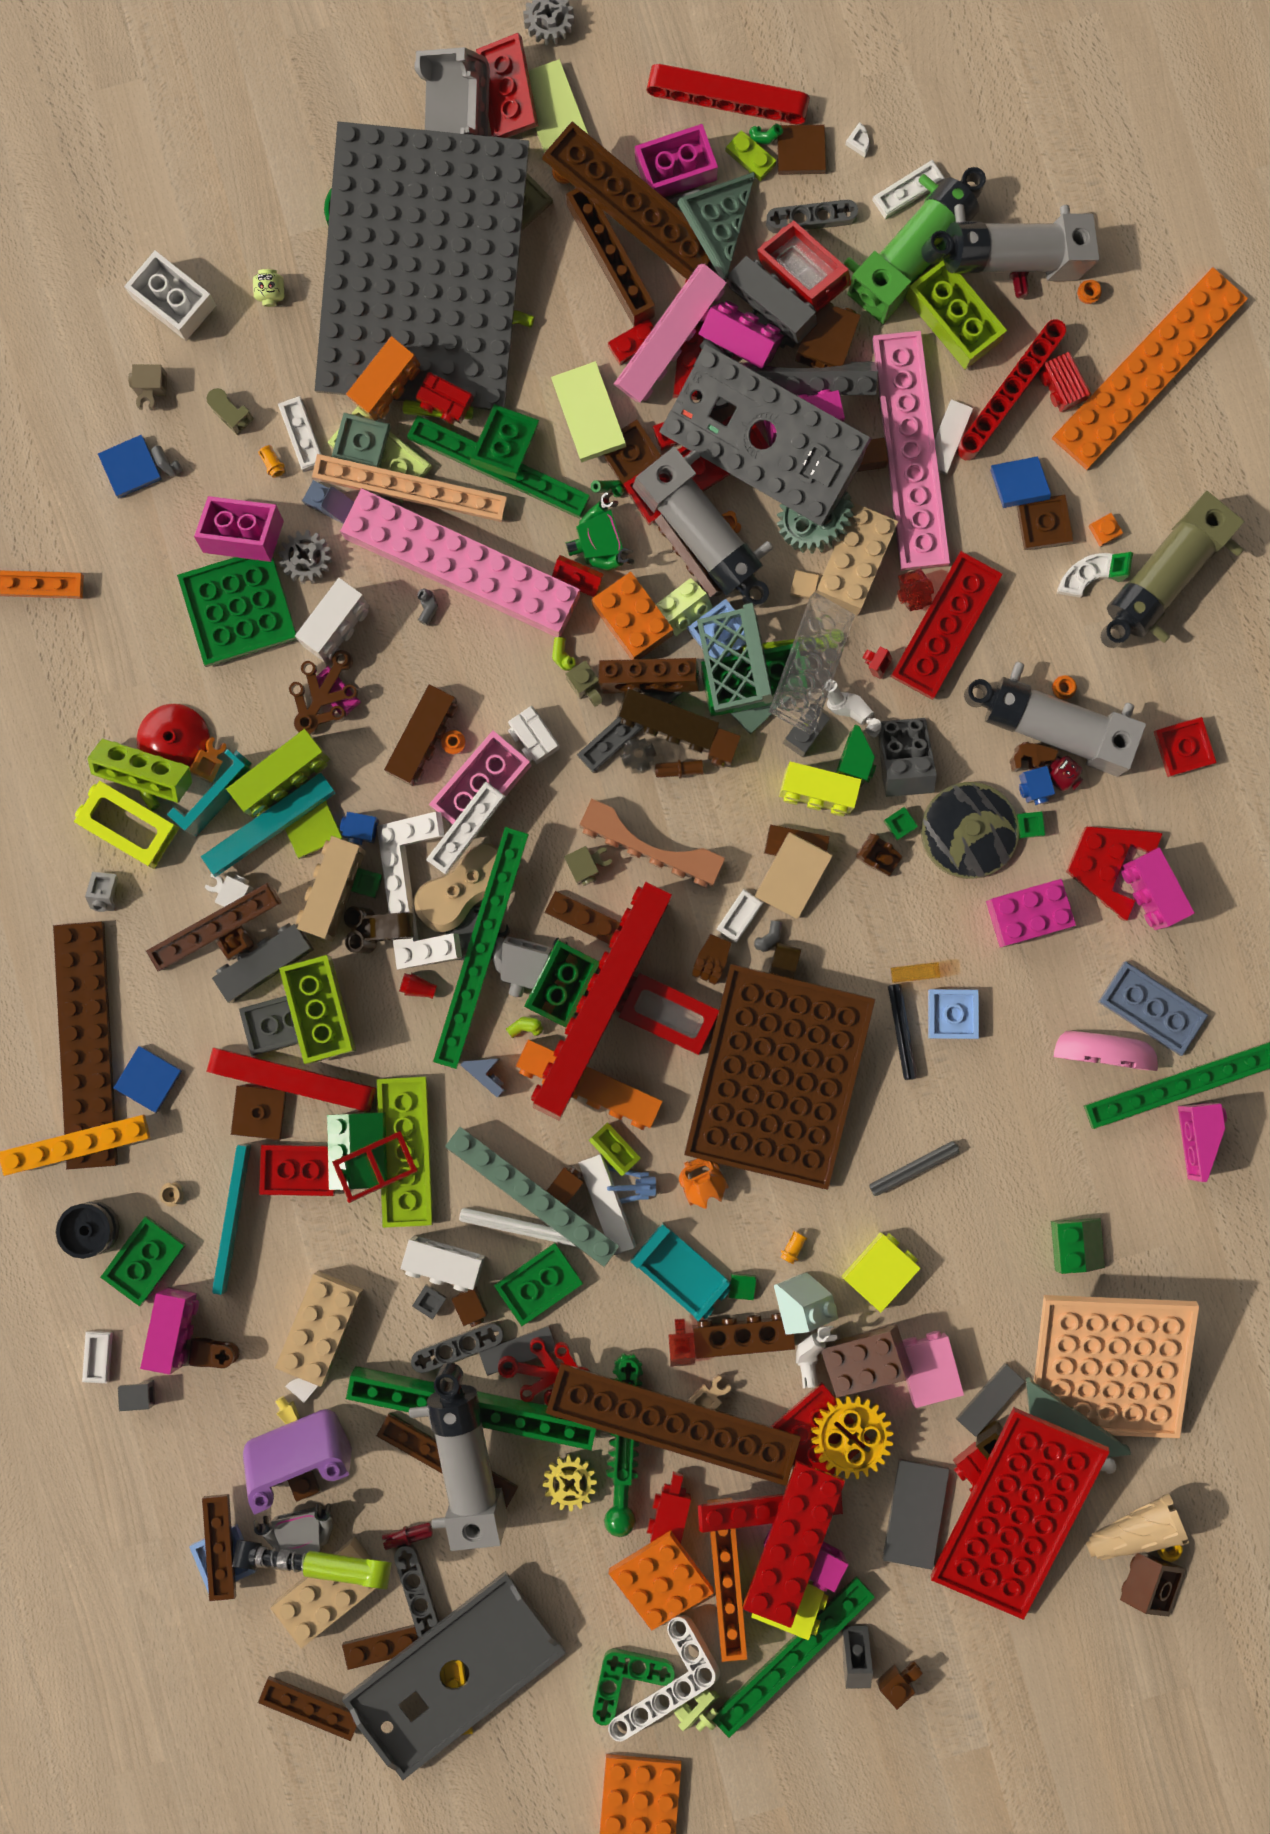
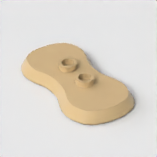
M489 843L473 846L464 854L458 865L451 872L424 883L417 890L413 900L414 909L427 927L437 932H445L461 924L470 909L484 897L498 847Z

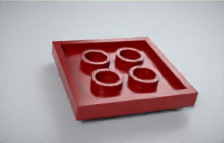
M821 1382L818 1385L819 1387H815L773 1423L771 1427L800 1435L801 1438L793 1466H795L797 1460L827 1473L835 1474V1467L829 1471L826 1469L828 1461L820 1463L819 1457L823 1453L815 1454L814 1448L819 1444H814L811 1441L812 1438L818 1436L811 1430L814 1427H819L814 1419L823 1418L819 1410L828 1411L827 1402H830L833 1406L837 1405L836 1398ZM849 1414L844 1417V1423L853 1424L855 1422ZM839 1422L834 1423L836 1427L846 1433L849 1440L853 1439L862 1448L866 1447L865 1444L859 1441L856 1434L848 1432ZM832 1433L828 1438V1442L837 1444L841 1439V1435L839 1433ZM864 1433V1439H865V1440H870V1439L867 1437V1435ZM851 1450L848 1454V1459L851 1460L860 1450Z

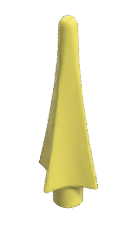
M284 1396L275 1401L279 1407V1411L276 1414L285 1424L300 1419L294 1401L288 1403Z

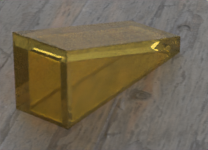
M939 962L890 968L892 983L940 978Z

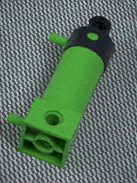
M978 167L968 168L963 173L961 181L950 177L945 178L940 185H937L927 175L923 174L919 178V183L931 193L925 199L923 206L879 254L874 250L861 266L851 257L845 260L844 265L854 273L847 295L882 325L904 302L909 286L930 265L922 257V247L936 231L946 232L949 225L956 222L954 207L957 204L964 205L966 222H970L979 212L977 198L980 196L986 182L983 170ZM967 182H974L977 186H970Z

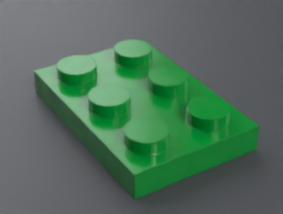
M494 404L472 453L470 464L516 480L538 428L539 420Z
M145 1216L100 1278L140 1307L185 1248L186 1244L150 1217Z
M554 1242L494 1284V1287L522 1327L581 1286L583 1282L559 1246Z

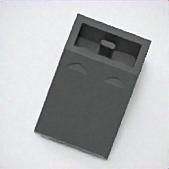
M926 719L880 721L881 731L878 734L882 779L886 797L934 793L937 774Z

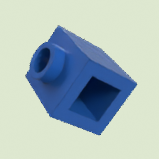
M1048 766L1029 770L1019 775L1021 781L1019 791L1021 797L1025 798L1027 803L1034 802L1035 805L1049 802V797L1055 794Z
M347 811L346 817L341 819L340 831H343L342 835L348 838L350 843L362 845L363 842L374 844L379 820L373 816Z

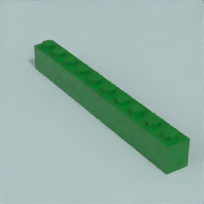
M355 1366L350 1375L346 1400L409 1412L410 1408L427 1406V1399L436 1391L434 1389V1382ZM477 1391L483 1428L592 1450L596 1428L546 1414L547 1405L524 1402L523 1400Z

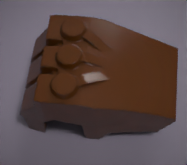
M1023 742L1014 749V754L1009 762L1011 764V772H1016L1021 768V760L1028 761L1029 770H1033L1035 767H1044L1045 764H1050L1051 761L1055 760L1058 750L1043 745Z
M870 833L867 840L861 846L862 848L859 849L856 858L868 867L890 877L902 859V855L893 848L892 844L885 842L879 838L880 836Z
M242 925L218 938V942H216L229 961L236 959L239 954L251 949L254 945V941Z
M710 934L698 954L692 976L697 978L700 976V979L704 981L709 980V983L715 985L726 965L731 942Z

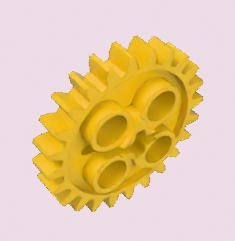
M846 1395L845 1402H841L839 1398H836L837 1405L835 1406L827 1402L829 1410H819L823 1418L814 1419L819 1427L811 1429L813 1433L818 1435L811 1439L812 1443L819 1444L814 1448L815 1454L823 1453L819 1457L820 1463L828 1461L826 1469L829 1471L835 1467L834 1473L836 1476L841 1471H844L846 1479L849 1478L851 1472L854 1473L856 1479H859L861 1471L868 1477L869 1468L877 1472L876 1463L885 1464L882 1455L890 1456L891 1454L886 1449V1446L893 1445V1442L887 1439V1437L894 1435L893 1431L886 1429L891 1425V1422L889 1420H882L886 1415L884 1410L876 1413L879 1405L875 1403L869 1407V1398H866L861 1403L859 1395H856L854 1401H851L849 1395ZM848 1413H854L857 1416L853 1424L844 1423V1417ZM839 1422L848 1432L856 1434L859 1441L868 1446L870 1451H865L855 1440H849L846 1433L836 1427L834 1423ZM874 1429L876 1431L875 1438L865 1440V1431ZM832 1433H839L841 1435V1439L837 1444L828 1442V1438ZM853 1449H858L861 1452L856 1460L848 1459V1454Z

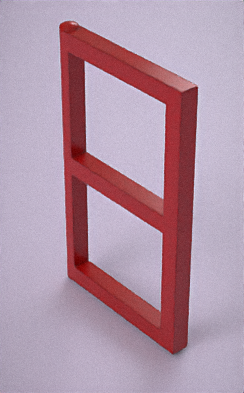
M401 1131L332 1161L348 1203L418 1172ZM397 1138L410 1170L384 1181L371 1150ZM366 1152L379 1184L352 1196L339 1164Z

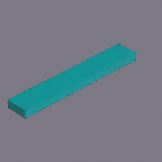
M319 773L200 857L216 878L336 794V792L323 774Z
M247 1144L236 1146L212 1288L213 1294L222 1295L227 1292L251 1145Z

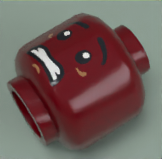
M1058 756L1048 767L1052 784L1062 792L1067 791L1069 788L1075 790L1083 781V778L1080 777L1083 768L1069 756H1063L1062 758Z

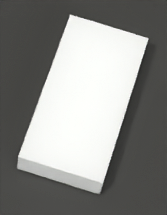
M743 889L716 930L737 943L764 902Z
M86 1332L82 1382L109 1383L113 1332Z

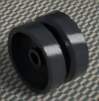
M90 1201L71 1206L64 1211L57 1221L55 1233L57 1242L65 1253L74 1258L85 1259L102 1254L110 1249L118 1238L120 1225L118 1216L111 1207L103 1202Z

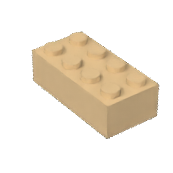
M853 503L854 507L851 511L854 513V516L848 518L852 525L844 527L847 534H840L839 538L841 541L835 545L814 598L858 616L898 521Z
M331 836L330 841L326 840L323 846L322 854L324 857L322 863H318L314 870L313 877L316 879L313 887L307 889L305 894V901L307 903L304 910L299 911L296 924H299L298 930L333 942L352 892L357 870L362 865L366 851L359 845Z
M320 1271L314 1273L275 1368L322 1387L327 1381L364 1289Z
M353 1537L333 1553L341 1556L372 1559L356 1537ZM303 1577L277 1598L270 1609L302 1649L376 1588Z

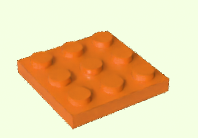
M671 1531L609 1568L608 1572L651 1631L714 1594L712 1585Z
M606 1754L600 1834H676L681 1761Z

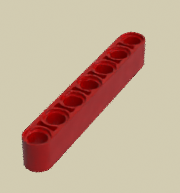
M663 64L651 66L646 89L648 94L658 98L796 125L805 123L810 101L809 95L801 91Z
M1053 319L1044 326L964 434L957 447V453L961 459L970 461L979 454L1039 373L1044 363L1047 362L1059 346L1066 333V326L1062 321ZM1048 331L1055 332L1058 337L1050 336ZM1034 350H1041L1044 356L1037 355ZM1020 369H1028L1030 375L1023 374ZM1006 387H1013L1017 393H1009ZM992 406H1000L1003 412H996ZM978 425H986L989 431H982ZM964 444H973L975 450H968Z
M212 1048L206 1072L366 1112L371 1110L376 1091L375 1087L218 1048Z

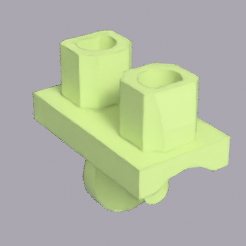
M706 1689L693 1697L698 1703L694 1709L687 1702L674 1709L675 1715L681 1722L678 1725L682 1731L688 1730L700 1718L701 1721L696 1725L698 1731L701 1732L706 1726L710 1730H714L716 1724L712 1720L718 1712L715 1708H712L708 1713L705 1711L720 1697L715 1690L710 1692L709 1689Z

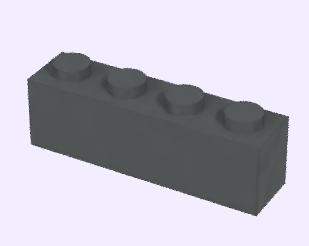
M745 256L728 274L729 288L795 343L799 344L818 324L816 309L809 302L804 303L801 301L798 294L792 288H785L775 274H768L759 261H752L749 257Z
M290 923L284 925L278 930V935L272 939L267 937L257 943V949L252 952L249 950L243 952L236 957L237 962L231 966L225 964L216 970L217 975L212 977L228 1003L236 1002L280 973L279 968L292 965L314 950L303 931L297 929L298 925L293 924L291 926Z

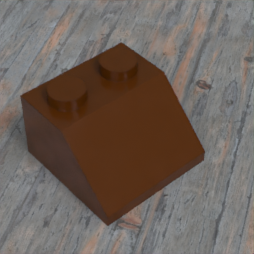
M1138 1553L1130 1562V1572L1127 1580L1122 1585L1120 1600L1145 1614L1169 1617L1186 1569L1153 1555Z

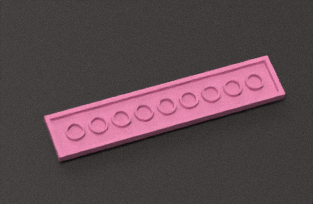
M921 331L875 335L872 340L875 363L878 370L877 381L889 460L888 471L894 520L898 521L896 536L900 569L904 571L948 566L950 561Z

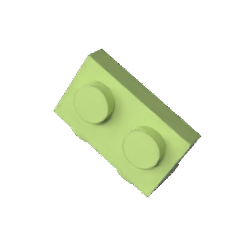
M692 578L688 579L656 604L673 628L675 636L686 630L688 626L713 608L707 593Z

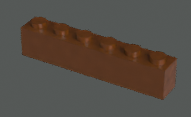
M577 188L566 193L567 207L632 325L636 326L646 319L655 317V304L603 210Z

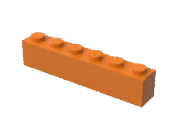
M528 1040L516 1067L520 1068V1074L532 1079L534 1075L542 1078L548 1062L554 1063L556 1057L553 1056V1050ZM588 1066L572 1096L576 1100L578 1096L587 1099L586 1104L598 1110L601 1106L609 1109L608 1114L622 1120L623 1116L632 1120L631 1125L641 1130H644L645 1127L651 1128L663 1102Z
M732 1497L709 1499L707 1503L730 1501ZM736 1529L710 1532L721 1659L722 1662L747 1660Z

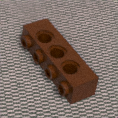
M696 658L599 660V685L603 694L625 693L628 688L639 693L699 691V667Z
M773 1313L771 1318L763 1319L761 1315L747 1316V1320L737 1321L736 1317L723 1318L720 1323H712L710 1319L699 1320L697 1325H692L696 1359L795 1350L794 1334L785 1333L781 1313ZM770 1326L775 1330L774 1335L768 1339L761 1336L762 1329ZM740 1329L750 1331V1336L747 1340L740 1341L736 1338V1334ZM716 1331L725 1333L724 1341L721 1343L713 1342L711 1339L713 1333Z

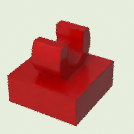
M881 646L876 653L866 650L862 657L866 660L865 664L869 665L872 675L879 679H882L893 659L889 650Z

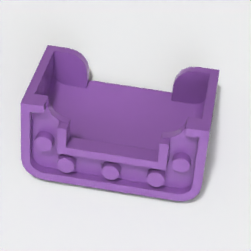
M328 1409L320 1410L255 1437L245 1444L243 1462L247 1497L254 1515L271 1507L274 1500V1493L271 1487L315 1468H318L321 1476L328 1481H336L349 1475L352 1447L335 1412Z

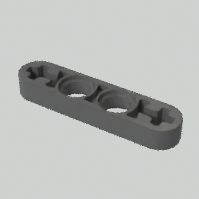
M838 200L773 208L767 214L766 227L770 232L778 233L783 227L788 225L787 215H790L789 223H791L796 213H803L807 218L803 223L796 222L804 230L846 226L855 222L858 207L852 200ZM845 208H848V211L851 212L849 217L843 213ZM834 209H836V214H837V218H836V219L834 218V214H835ZM821 210H826L829 212L830 218L821 220L818 218L817 213ZM775 216L780 220L779 225H776L775 221H773Z
M491 1322L419 1349L412 1356L411 1366L415 1371L425 1373L439 1368L443 1364L452 1363L494 1347L503 1339V1328L498 1323ZM489 1328H492L493 1331L498 1330L499 1334L496 1336L495 1341L491 1337L483 1340L485 1345L481 1346L480 1337L476 1332L480 1331L481 1336L488 1334ZM467 1336L473 1337L476 1341V1347L472 1350L465 1349L462 1345L463 1338ZM443 1345L450 1346L453 1350L452 1357L448 1359L442 1358L439 1354L440 1347ZM434 1349L435 1358L439 1362L435 1364L434 1359H431L426 1363V1367L416 1363L420 1354L424 1358L431 1356L432 1352L430 1350Z
M412 1544L411 1546L402 1545L396 1550L394 1560L417 1635L421 1637L427 1632H423L426 1625L424 1617L431 1613L432 1616H428L427 1619L430 1627L435 1626L440 1621L418 1551ZM403 1550H406L407 1554L412 1553V1556L409 1559L410 1566L413 1568H410L405 1572L403 1569H406L408 1566L406 1559L400 1558V1556H402ZM417 1574L420 1577L421 1583L417 1587L410 1586L407 1583L408 1575ZM418 1598H423L428 1602V1608L425 1611H418L415 1608L414 1602Z

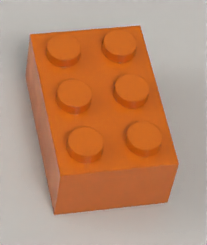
M391 336L346 395L372 419L376 421L378 418L382 419L390 410L389 404L393 399L397 400L405 391L404 385L408 380L412 381L418 375L421 364L413 353Z
M631 571L592 598L593 608L631 660L641 659L673 636V628Z

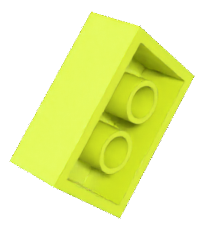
M790 761L785 770L779 797L784 798L783 801L789 804L797 805L798 802L807 804V808L821 811V808L831 810L830 813L833 815L844 817L845 814H850L855 808L862 779Z

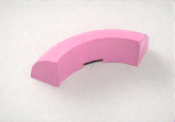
M1065 1031L1059 1037L1054 1051V1057L1092 1063H1098L1100 1059V1063L1150 1071L1158 1070V1060L1154 1049L1147 1042L1137 1039L1089 1032Z

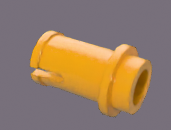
M267 445L261 448L258 454L267 467V474L271 475L272 478L283 475L285 465L279 461L273 447Z
M795 1231L792 1232L793 1234L784 1251L781 1250L782 1255L780 1257L791 1264L799 1260L797 1257L807 1240L806 1237Z

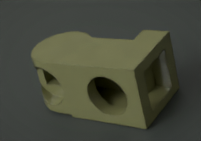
M215 388L207 394V403L213 412L236 435L254 420L250 411L242 405L237 409L231 403L224 390Z

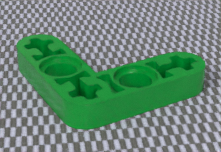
M618 1648L609 1649L603 1657L593 1705L594 1721L601 1726H606L614 1719L623 1677L666 1686L673 1681L675 1676L673 1664L664 1658ZM613 1656H617L619 1662L625 1663V1658H629L628 1671L624 1670V1664L617 1663L616 1667H611V1662L607 1660H612ZM637 1660L643 1661L646 1665V1669L642 1673H636L632 1670L631 1666ZM650 1663H653V1669L658 1671L662 1667H667V1672L670 1674H665V1677L661 1678L659 1672L652 1670V1676H649ZM607 1680H611L616 1684V1690L612 1693H606L602 1689V1684ZM604 1699L608 1700L607 1711L609 1713L605 1717H600L599 1711L603 1708Z

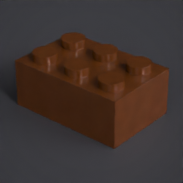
M897 1324L830 1341L821 1351L836 1398L906 1381L913 1373Z

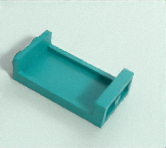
M228 749L224 752L233 760V764L187 814L174 807L167 813L186 832L197 837L232 798L226 788L251 770L250 766L252 763L237 750L234 753Z
M663 1222L630 1260V1263L643 1271L691 1313L697 1321L701 1318L706 1320L715 1309L712 1305L716 1300L720 1299L722 1301L731 1290L728 1287L731 1284L730 1281Z

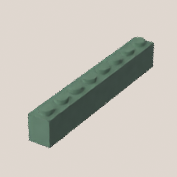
M459 1127L445 1147L604 1268L618 1250L619 1246L463 1128Z

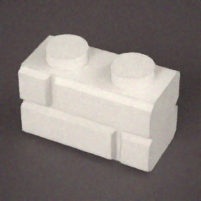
M533 706L528 707L509 720L508 723L511 728L507 731L515 742L520 740L525 747L521 750L529 761L534 760L536 765L560 749V745Z

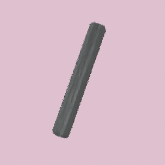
M951 1141L876 1180L869 1185V1188L874 1196H878L958 1154L959 1148L955 1142Z

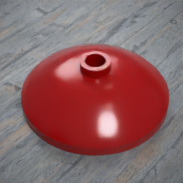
M166 704L152 710L141 722L137 733V748L143 752L155 756L158 755L191 767L198 751H207L206 742L210 738L206 722L196 711L181 704ZM168 733L173 734V738L170 741H166Z

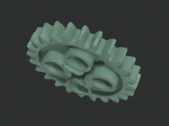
M846 490L838 506L826 520V522L831 521L826 525L824 524L823 527L787 506L780 504L779 507L783 512L777 514L781 520L777 522L778 527L781 529L779 533L788 545L790 544L795 550L799 548L802 553L808 548L811 554H813L816 547L823 552L824 545L826 544L832 548L833 540L841 541L838 536L840 533L847 534L844 527L852 525L848 519L854 516V513L851 511L854 504L850 500V494Z

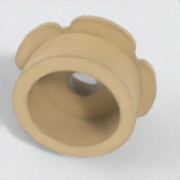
M166 1183L162 1186L159 1197L162 1203L169 1207H174L183 1200L184 1193L178 1183ZM170 1192L174 1193L173 1197L170 1196Z

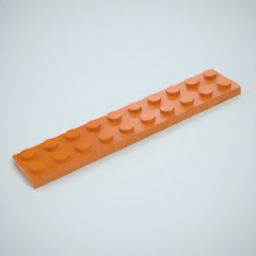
M1212 267L1054 434L1052 440L1083 468L1088 470L1248 298Z

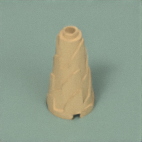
M1170 1494L1162 1495L1160 1499L1134 1510L1129 1515L1120 1518L1103 1529L1091 1533L1090 1541L1086 1542L1091 1557L1096 1556L1097 1559L1103 1561L1118 1556L1152 1552L1177 1545L1184 1546L1189 1544L1187 1534L1178 1512L1174 1508Z

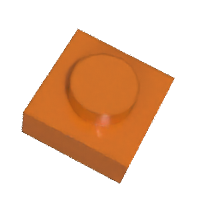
M1112 513L1088 526L1100 547L1123 534Z

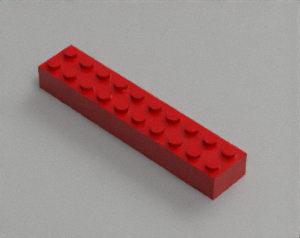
M645 882L643 888L637 887L630 903L633 907L632 909L627 908L621 919V931L616 929L610 940L609 947L612 948L610 953L604 952L598 969H600L599 974L594 973L589 981L587 991H589L588 996L582 995L576 1007V1012L579 1013L577 1018L571 1017L565 1029V1034L567 1035L565 1041L560 1039L555 1048L553 1056L556 1059L554 1063L548 1062L542 1074V1078L545 1079L543 1085L537 1084L531 1096L534 1109L560 1121L669 905L672 894L648 882Z

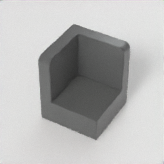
M144 1380L139 1384L120 1385L118 1387L119 1411L146 1410L155 1405L154 1380Z

